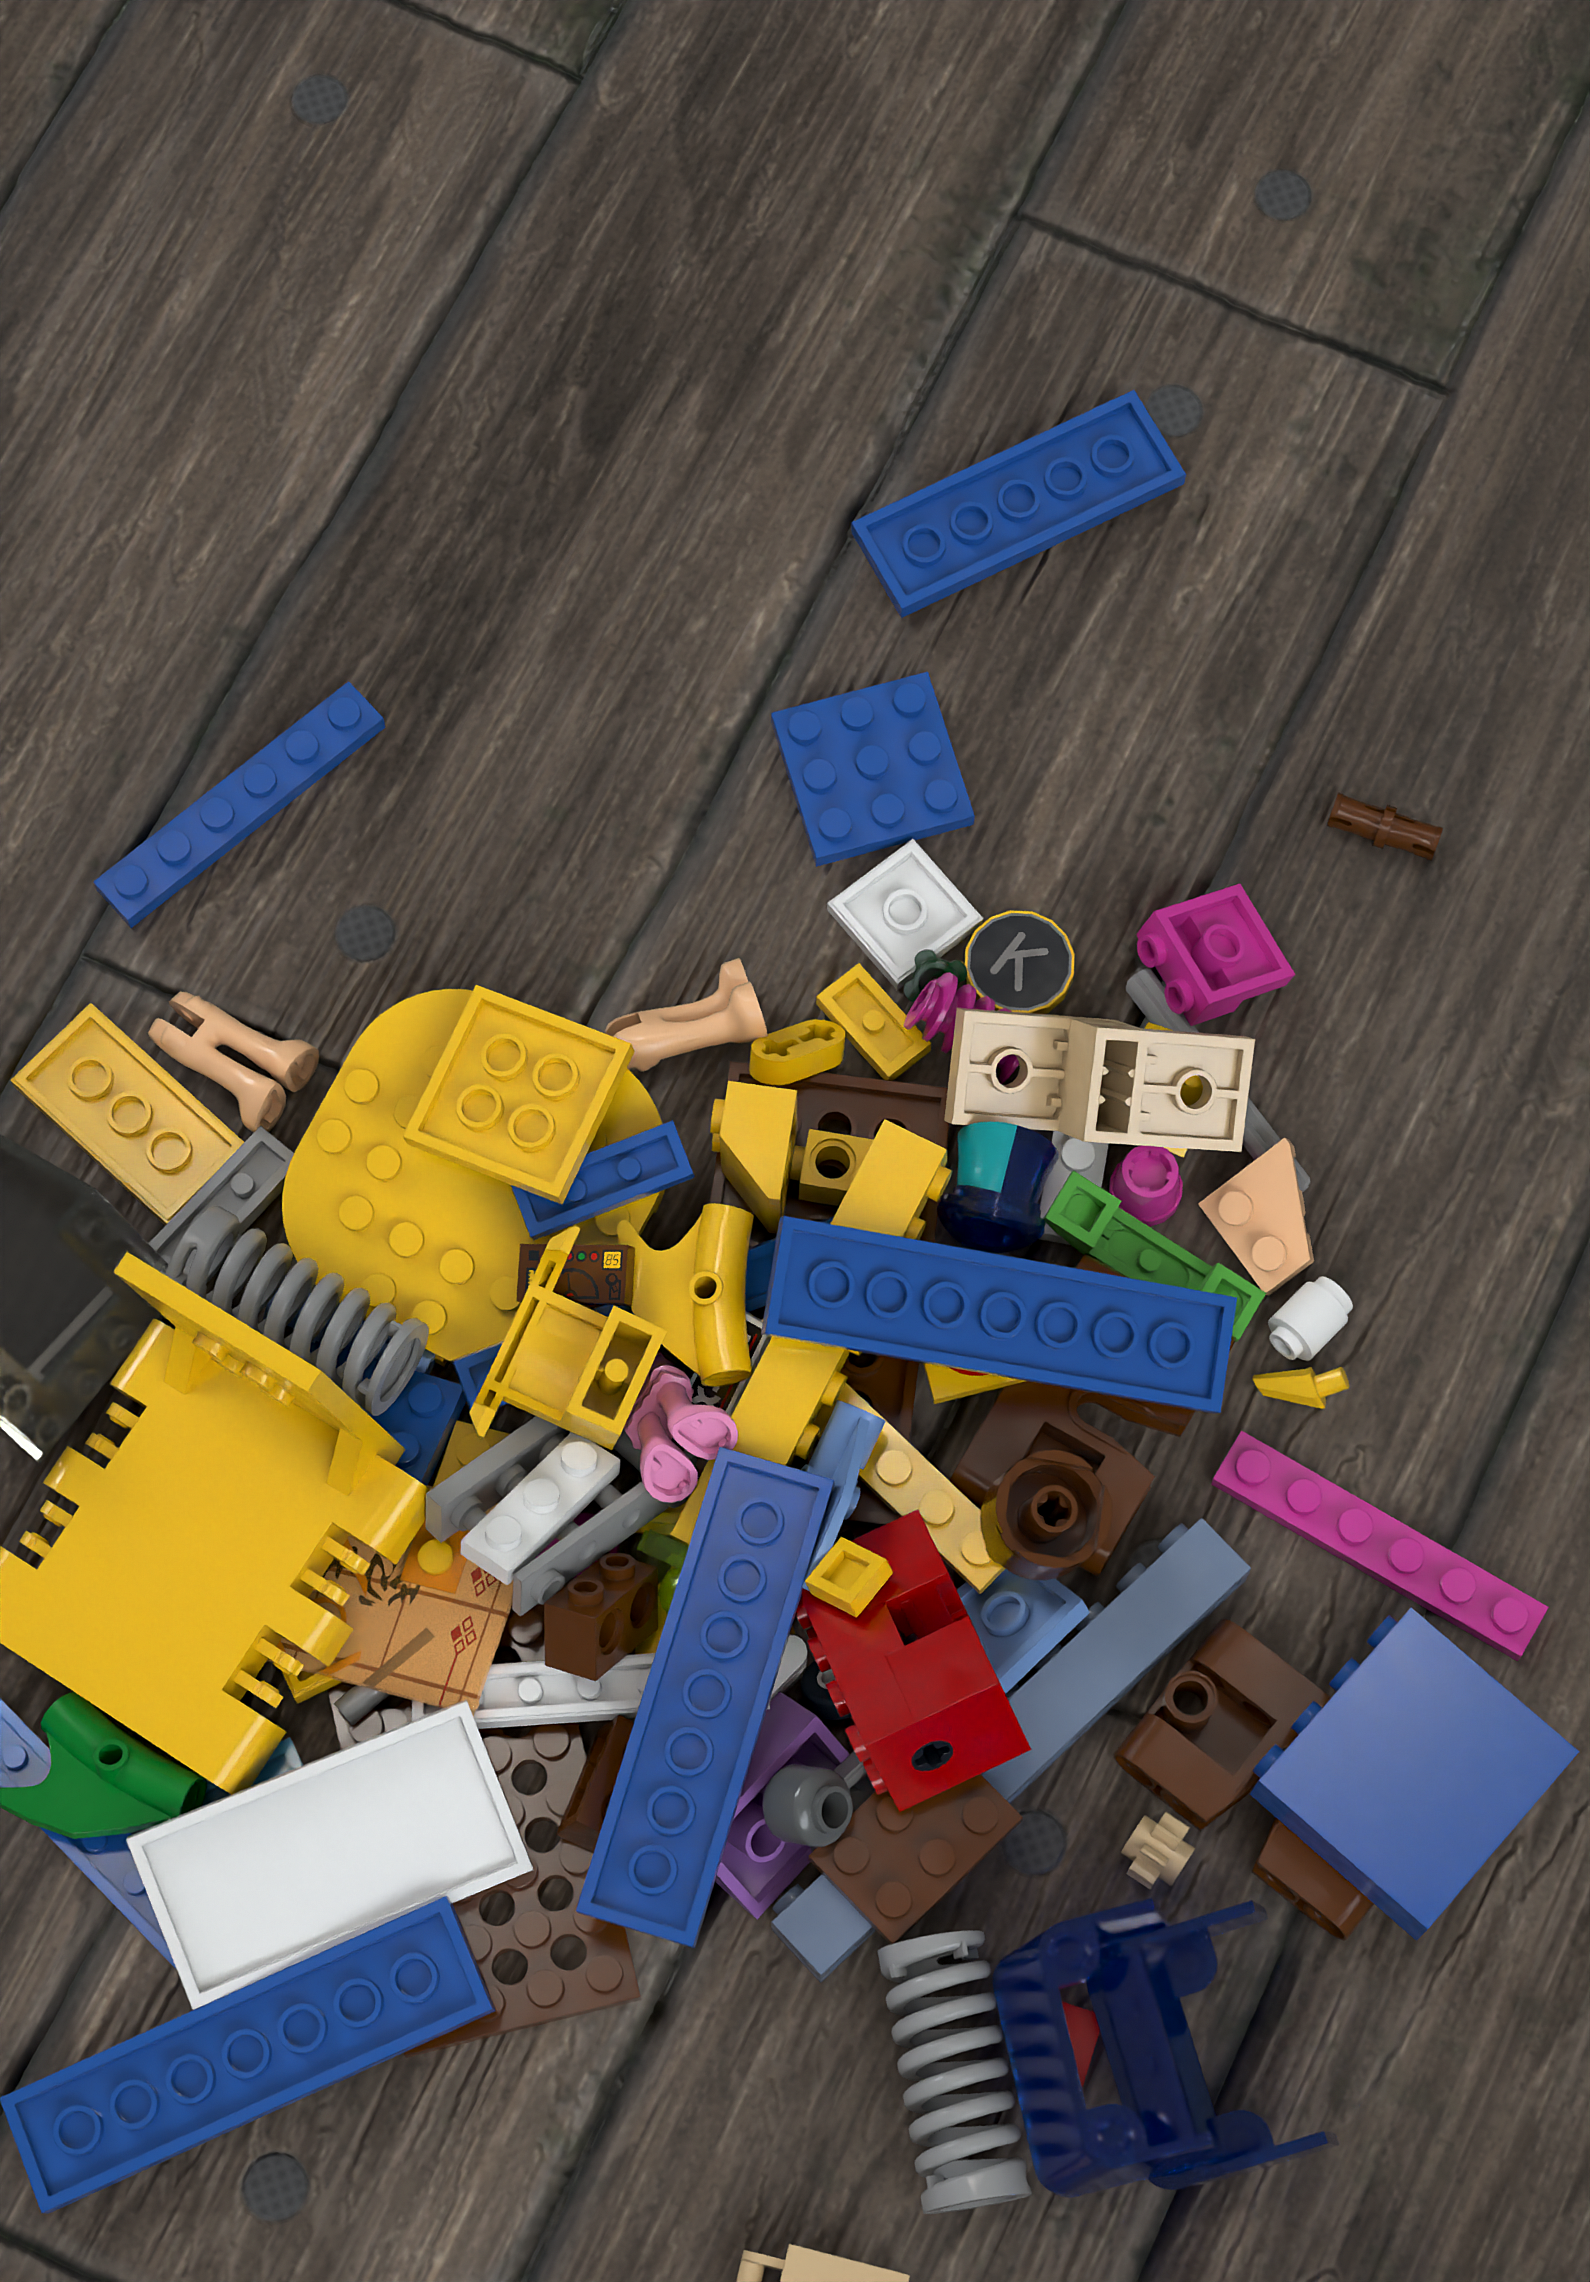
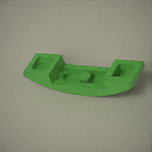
M1073 1170L1044 1216L1043 1221L1083 1255L1086 1253L1129 1278L1237 1297L1232 1336L1236 1337L1235 1342L1239 1341L1266 1292L1222 1264L1217 1263L1212 1267L1120 1209L1118 1206L1121 1200Z

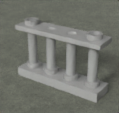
M535 1416L426 1493L425 1529L441 1543L459 1530L471 1531L487 1515L485 1511L504 1499L571 1432ZM623 1428L613 1448L640 1472L641 1450L633 1447L631 1439ZM684 1450L683 1452L690 1458L696 1468L697 1457ZM642 1481L624 1495L609 1484L594 1499L603 1508L602 1511L580 1527L572 1521L556 1537L559 1542L513 1575L512 1609L519 1616H522L538 1603L543 1605L573 1577L669 1507L677 1508L682 1505L690 1495L681 1501L672 1503L661 1502L649 1494Z

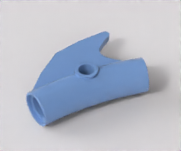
M839 1400L836 1402L809 1463L801 1469L805 1472L833 1479L835 1482L802 1588L808 1591L810 1590L805 1580L830 1551L843 1520H847L851 1516L858 1503L860 1488L856 1485L858 1483L859 1470H864L885 1424V1420Z

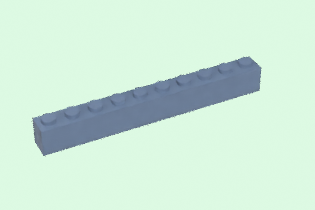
M1203 1518L1199 1519L1190 1529L1181 1523L1172 1530L1158 1545L1157 1548L1163 1554L1148 1568L1141 1562L1135 1565L1116 1585V1588L1121 1592L1119 1596L1106 1608L1100 1602L1088 1609L1090 1613L1075 1626L1079 1633L1064 1647L1058 1643L1033 1667L1037 1673L1022 1687L1016 1683L1006 1693L1031 1750L983 1772L981 1775L1009 1803H1012L1246 1581L1251 1567ZM822 1873L805 1890L799 1884H796L772 1908L778 1915L771 1921L772 1931L820 1983L876 1931Z

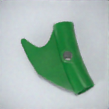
M72 1692L56 1700L45 1712L41 1721V1729L48 1737L51 1755V1767L47 1777L40 1784L34 1786L0 1787V1808L32 1825L73 1839L127 1834L145 1830L197 1809L203 1804L207 1790V1780L200 1774L163 1757L140 1743L109 1720L92 1703L77 1693Z

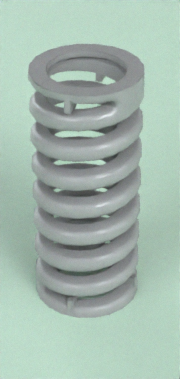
M213 1206L203 1212L179 1242L171 1257L165 1275L320 1369L339 1388H343V1391L361 1408L368 1411L369 1414L379 1416L385 1412L401 1394L420 1362L428 1340V1325L417 1318L407 1319L401 1325L395 1321L397 1313L394 1305L389 1302L381 1303L370 1313L359 1330L348 1354L347 1361L336 1368L338 1355L355 1335L368 1311L370 1304L368 1290L354 1288L346 1295L333 1314L344 1290V1279L338 1273H328L313 1289L318 1275V1265L315 1260L303 1258L288 1272L293 1256L290 1246L285 1243L275 1244L263 1256L267 1243L264 1231L259 1228L250 1229L241 1236L239 1234L240 1222L236 1215L220 1206ZM192 1250H196L187 1275L183 1273V1269ZM222 1266L214 1290L206 1294V1284ZM247 1283L241 1303L232 1309V1299ZM276 1293L267 1318L258 1324V1314ZM303 1306L293 1333L284 1338L285 1327ZM332 1316L320 1347L310 1353L311 1342ZM388 1336L392 1337L370 1379L365 1378L362 1381L364 1370L376 1357Z
M968 1930L934 1934L901 1941L878 1950L882 1976L890 1981L901 1983L894 1987L886 1996L887 2008L897 2015L906 2016L893 2026L891 2030L893 2041L902 2047L912 2048V2050L899 2058L897 2062L898 2071L906 2079L919 2081L904 2092V2106L915 2113L926 2114L916 2119L910 2125V2139L921 2146L932 2147L921 2153L914 2162L916 2173L927 2180L928 2188L921 2195L923 2214L967 2210L1032 2195L1031 2187L1026 2179V2161L1021 2157L957 2160L981 2151L1017 2142L1020 2139L1021 2132L1016 2124L950 2127L977 2117L1010 2109L1015 2103L1014 2095L1008 2090L941 2095L967 2085L1004 2076L1009 2070L1008 2062L1004 2058L935 2062L964 2051L999 2043L1003 2037L1002 2029L997 2025L961 2029L928 2030L955 2019L993 2010L997 2005L996 1997L990 1992L952 1997H921L950 1986L987 1978L990 1975V1964L985 1960L949 1965L938 1964L940 1958L953 1955L954 1959L962 1957V1960L979 1958L977 1948L985 1941L983 1931Z

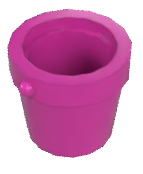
M1142 1145L1135 1147L1126 1155L1124 1160L1117 1164L1109 1182V1193L1121 1200L1118 1207L1149 1227L1163 1223L1170 1218L1177 1210L1182 1198L1183 1182L1179 1174L1178 1164L1175 1157L1164 1147Z

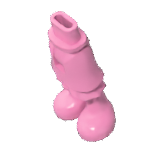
M658 1350L625 1423L624 1430L631 1439L633 1447L641 1450L640 1472L645 1489L653 1498L661 1502L672 1503L681 1501L692 1494L698 1482L696 1468L690 1458L671 1441L672 1437L680 1446L696 1457L713 1460L717 1457L719 1447L733 1450L737 1443L738 1430L732 1417L723 1409L712 1405H693L692 1395L694 1390L691 1387L690 1379L685 1372L678 1369Z

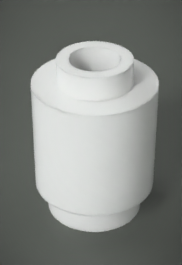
M1321 1276L1315 1282H1306L1269 1319L1268 1325L1272 1332L1269 1338L1272 1345L1288 1359L1311 1360L1348 1322L1347 1314L1353 1308L1351 1299L1337 1283L1327 1277Z

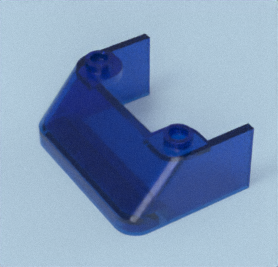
M1152 1898L1056 1923L1003 1957L993 1973V1990L1034 2170L1041 2184L1050 2192L1060 2197H1077L1226 2159L1223 2146L1210 2132L1149 2147L1144 2125L1131 2109L1119 2104H1107L1091 2109L1086 2107L1059 1989L1077 1985L1090 1979L1100 1966L1102 1959L1101 1947L1168 1930L1167 1919Z
M1252 1900L1102 1947L1092 1955L1086 1966L1085 1981L1141 2169L1152 2184L1162 2189L1180 2190L1250 2173L1339 2146L1336 2133L1327 2131L1275 2145L1270 2127L1259 2115L1245 2110L1215 2115L1180 1998L1201 1992L1213 1982L1218 1970V1958L1211 1937L1268 1919L1265 1907Z

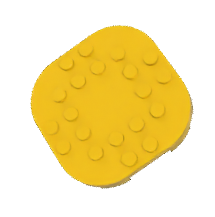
M466 989L433 990L407 998L380 1014L364 1030L352 1047L290 1161L282 1193V1215L287 1240L297 1262L303 1258H311L316 1261L318 1275L315 1285L328 1273H338L344 1279V1290L339 1303L354 1288H364L370 1294V1304L365 1315L366 1318L379 1304L389 1302L396 1309L395 1321L402 1325L410 1318H417L426 1323L429 1328V1335L425 1349L450 1363L456 1358L504 1341L521 1304L516 1302L520 1244H548L549 1240L573 1226H577L581 1229L574 1244L619 1245L618 1222L628 1220L640 1236L652 1213L657 1212L665 1192L664 1189L533 1241L511 1184L418 1149L405 1142L402 1136L473 992ZM626 1069L587 1154L663 1124L649 1093L628 1069ZM583 1305V1306H585V1307H587V1308H591V1307H594V1306H597V1305Z

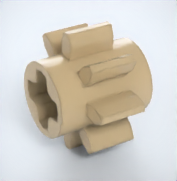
M1168 1812L1164 1813L1159 1823L1144 1815L1121 1851L1123 1855L1133 1861L1126 1874L1148 1889L1152 1888L1157 1878L1172 1886L1196 1849L1183 1840L1190 1827Z

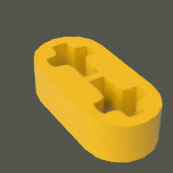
M813 1019L767 1034L768 1036L759 1037L751 1044L749 1071L750 1075L761 1083L785 1085L832 1069L843 1061L845 1030L834 1022Z

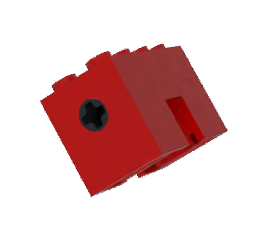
M917 1509L856 1539L850 1530L842 1533L838 1532L834 1544L840 1537H843L885 1558L893 1574L857 1618L813 1596L806 1589L802 1591L796 1616L803 1630L813 1626V1628L806 1630L809 1637L807 1640L808 1645L821 1672L824 1673L832 1669L835 1680L827 1683L826 1687L840 1717L850 1713L855 1724L845 1728V1731L860 1763H863L877 1795L889 1791L896 1807L901 1812L1030 1751L1031 1747L919 1510Z

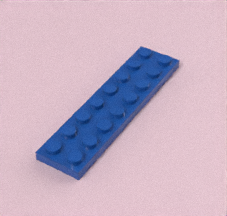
M783 1216L779 1219L761 1334L1214 1414L1221 1413L1237 1297Z
M719 1447L576 1908L577 1913L695 1948L801 1598L802 1585L834 1489L835 1482L833 1479Z
M445 1896L2 2096L0 2101L41 2213L49 2214L496 2010L450 1898Z

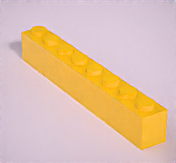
M884 1119L831 1224L919 1240L926 1225V1221L920 1219L919 1216L929 1198L938 1202L952 1174V1170L945 1167L947 1163V1149ZM772 1336L731 1416L738 1430V1439L733 1451L792 1467L797 1456L806 1460L821 1431V1428L813 1424L823 1404L831 1408L834 1406L847 1380V1376L840 1373L850 1352L857 1356L861 1352ZM716 1459L708 1460L695 1489L670 1534L674 1542L686 1548L689 1547Z

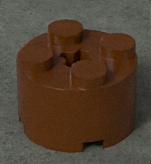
M1043 1450L1019 1460L991 1485L982 1503L980 1523L988 1556L1011 1573L1030 1580H1051L1070 1573L1089 1559L1105 1542L1112 1524L1113 1506L1106 1485H1102L1092 1471L1093 1468L1084 1459L1069 1452ZM1040 1506L1046 1507L1045 1513L1048 1518L1055 1519L1052 1525L1044 1523V1517L1038 1514L1037 1509Z

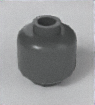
M792 1764L779 1769L770 1779L764 1792L762 1805L765 1823L773 1835L783 1842L813 1847H825L834 1843L844 1833L851 1820L853 1811L850 1789L843 1777L831 1769Z

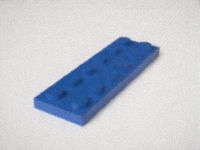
M1132 390L851 522V533L900 617L903 618L1183 485L1186 473L1135 390Z

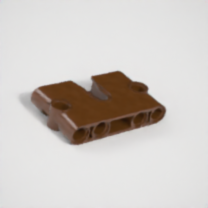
M1086 1253L1076 1266L1077 1269L1127 1277ZM1234 1336L1231 1337L1230 1351L1236 1341ZM1030 1381L1006 1386L1003 1388L949 1481L977 1508L981 1509L985 1495L991 1485L1016 1462L1029 1455L1043 1450H1060L1084 1459L1093 1468L1092 1471L1102 1485H1106L1113 1506L1112 1524L1105 1542L1089 1559L1079 1565L1081 1568L1099 1577L1150 1491V1485L1155 1476L1115 1439L1084 1422L1079 1417L1077 1408L1085 1403H1094L1126 1421L1178 1437L1182 1436L1196 1410ZM1050 1518L1044 1520V1523L1047 1525H1052L1055 1522V1519Z
M1223 1618L1178 1674L1169 1681L1166 1689L1114 1752L1113 1757L1130 1776L1201 1831L1247 1796L1260 1779L1252 1770L1275 1744L1285 1751L1296 1739L1298 1734L1291 1729V1726L1313 1701L1323 1708L1331 1697L1242 1627ZM1182 1691L1192 1692L1200 1698L1203 1711L1193 1716L1185 1715L1176 1708L1173 1696ZM1275 1817L1251 1872L1326 1932L1340 1940H1347L1374 1903Z

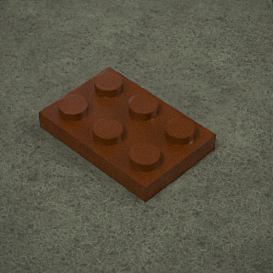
M981 1774L901 1812L896 1807L889 1791L877 1795L875 1791L852 1813L851 1820L844 1833L834 1843L825 1847H817L808 1856V1860L891 1945L898 1943L1022 1822L1023 1817Z

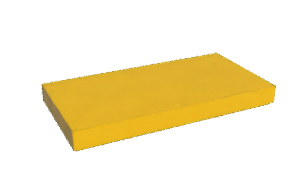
M92 1003L83 1009L10 1080L22 1095L165 1226L244 1143L242 1139Z

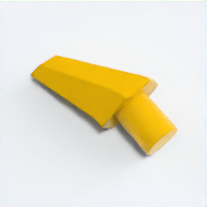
M1312 1367L1300 1370L1253 1375L1252 1378L1263 1396L1320 1409L1326 1406V1396L1349 1389V1381L1342 1367L1316 1375Z

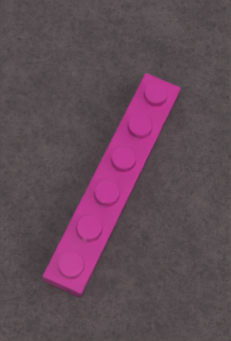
M1242 1430L1211 1482V1485L1516 1661L1521 1658L1549 1608Z

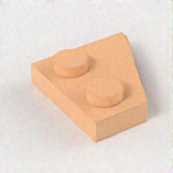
M1283 1138L1198 1203L1260 1289L1266 1292L1268 1296L1314 1262L1310 1235L1306 1231L1304 1220L1306 1212L1303 1194L1299 1190L1294 1162V1157H1296L1295 1149L1287 1138Z

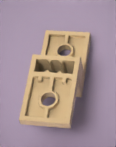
M957 1008L944 1121L957 1125H969L978 1122H1005L1018 1125L1017 1129L1059 1131L1083 1142L1242 1152L1255 1039L1235 1035L1142 1029L1112 1019ZM1014 1054L1020 1065L1018 1076L1013 1082L1002 1085L996 1077L997 1064L1003 1057ZM1197 1075L1202 1081V1095L1197 1102L1186 1106L1180 1096L1181 1086L1186 1079Z

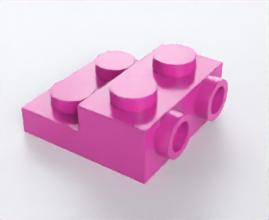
M1241 884L1156 910L1136 934L1138 937L1137 951L1141 961L1149 968L1156 967L1166 984L1164 994L1167 1005L1174 1013H1183L1190 1026L1234 1012L1243 1000L1284 987L1295 976L1294 971Z

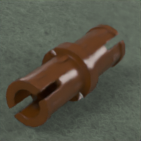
M1338 793L1327 823L1328 827L1347 831L1372 840L1375 847L1383 849L1384 845L1413 853L1429 861L1433 859L1443 827L1423 823L1396 813V807L1387 805L1383 809L1344 796L1341 793Z

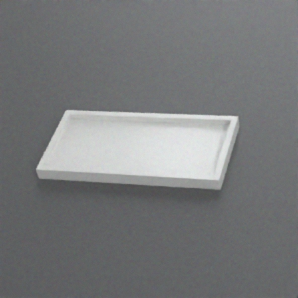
M467 1699L130 1835L126 1839L193 2010L447 1896L450 1898L451 1903H454L533 1870Z

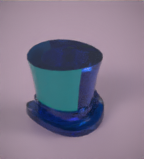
M978 1122L961 1128L957 1137V1186L953 1188L952 1194H943L937 1206V1214L944 1228L963 1245L988 1253H1004L1018 1250L1040 1239L1045 1232L1046 1221L1040 1217L1041 1205L1037 1204L1049 1175L1058 1161L1059 1153L1057 1148L1041 1134L1015 1124Z

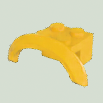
M573 1226L554 1236L547 1244L507 1335L469 1412L478 1438L484 1439L502 1401L610 1450L613 1449L620 1437L667 1330L616 1306H613L607 1317L553 1292L581 1229L577 1226Z

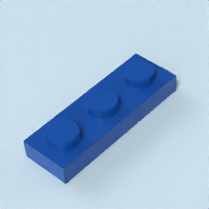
M672 1120L586 1154L563 1205L511 1185L530 1237L534 1241L693 1179L695 1175Z

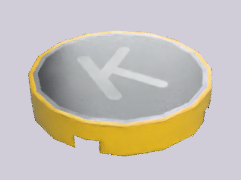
M1010 910L990 917L974 931L965 949L966 983L976 989V1000L985 996L992 998L995 1001V1011L1007 1008L1012 1012L1047 1014L1064 1000L1073 982L1075 954L1067 935L1051 919L1033 911Z

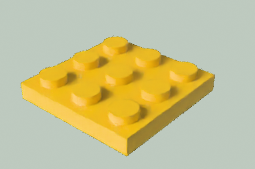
M475 985L402 1137L408 1145L563 1205L635 1051L629 1042Z

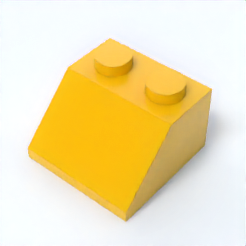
M728 1081L725 1100L715 1099L710 1127V1133H713L712 1151L721 1152L722 1173L767 1231L777 1234L779 1219L784 1216L798 1128L797 1090Z

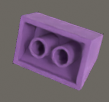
M780 1691L770 1701V1709L766 1710L715 1879L718 1885L756 1919L763 1914L809 1864L808 1856L813 1852L809 1846L783 1842L770 1832L764 1820L762 1807L764 1792L770 1779L779 1769L792 1764L834 1770L850 1755L815 1714Z

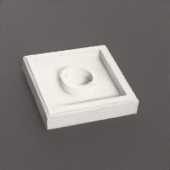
M914 839L910 840L827 903L828 912L896 990L912 979L916 969L914 959L918 952L930 949L940 958L983 924V917Z

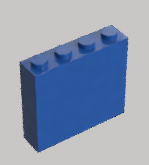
M1410 1608L1399 1622L1389 1615L1366 1641L1374 1650L1361 1665L1351 1658L1329 1683V1686L1336 1693L1323 1708L1313 1701L1291 1726V1729L1298 1736L1288 1748L1283 1751L1275 1744L1252 1770L1260 1779L1250 1795L1417 1941L1579 1751L1413 1608Z

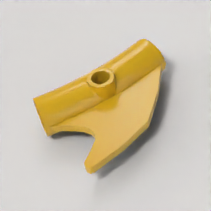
M724 1204L703 1205L702 1214L689 1232L675 1246L663 1251L650 1248L628 1220L619 1221L617 1224L619 1245L635 1247L631 1306L634 1315L667 1330L662 1345L700 1377L702 1385L710 1387L725 1386L751 1377L752 1367L746 1328L745 1287L747 1257L754 1215L744 1209ZM715 1292L713 1296L707 1298L709 1294Z

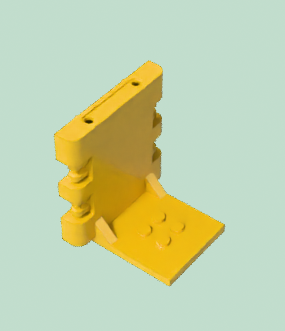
M126 1252L113 1272L175 1325V1330L153 1318L109 1383L120 1393L144 1407L145 1410L140 1417H137L115 1402L111 1404L106 1412L110 1416V1420L124 1429H130V1432L119 1448L102 1434L92 1433L85 1444L110 1460L106 1468H102L67 1446L43 1481L45 1485L79 1506V1508L72 1516L46 1500L40 1511L43 1513L44 1518L58 1527L64 1526L63 1532L52 1547L49 1545V1541L35 1532L29 1533L26 1531L19 1540L20 1543L44 1558L38 1569L0 1546V1643L232 1795L252 1786L287 1732L240 1702L247 1690L275 1708L283 1699L278 1689L264 1680L258 1681L255 1679L268 1658L273 1661L274 1666L288 1675L298 1676L304 1667L302 1663L276 1647L282 1637L328 1667L331 1665L354 1629L308 1597L313 1590H316L338 1605L344 1606L350 1596L346 1593L345 1588L331 1579H324L322 1576L334 1558L340 1561V1565L354 1574H365L370 1563L343 1546L349 1536L396 1565L426 1520V1493L430 1489L395 1466L406 1449L320 1369L129 1252Z

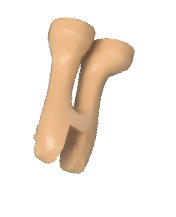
M740 958L721 965L719 988L712 995L693 1003L627 1014L608 1023L605 1029V1034L632 1044L635 1052L627 1069H637L641 1072L649 1070L656 1066L660 1060L729 1042L750 1043L759 1037L768 1036L755 991L751 982H748Z
M180 991L169 1001V1004L183 1019L197 1027L198 1030L190 1037L167 1021L156 1018L148 1032L149 1037L165 1053L179 1063L212 1079L229 1090L238 1100L241 1121L248 1130L254 1133L262 1126L269 1132L280 1119L286 1105V1094L282 1086L293 1092L302 1089L316 1070L320 1056L319 1050L302 1040L279 1041L272 1039L240 1023L217 1006L203 1000L200 996ZM220 1045H225L243 1054L261 1069L266 1070L276 1081L232 1060L216 1048Z

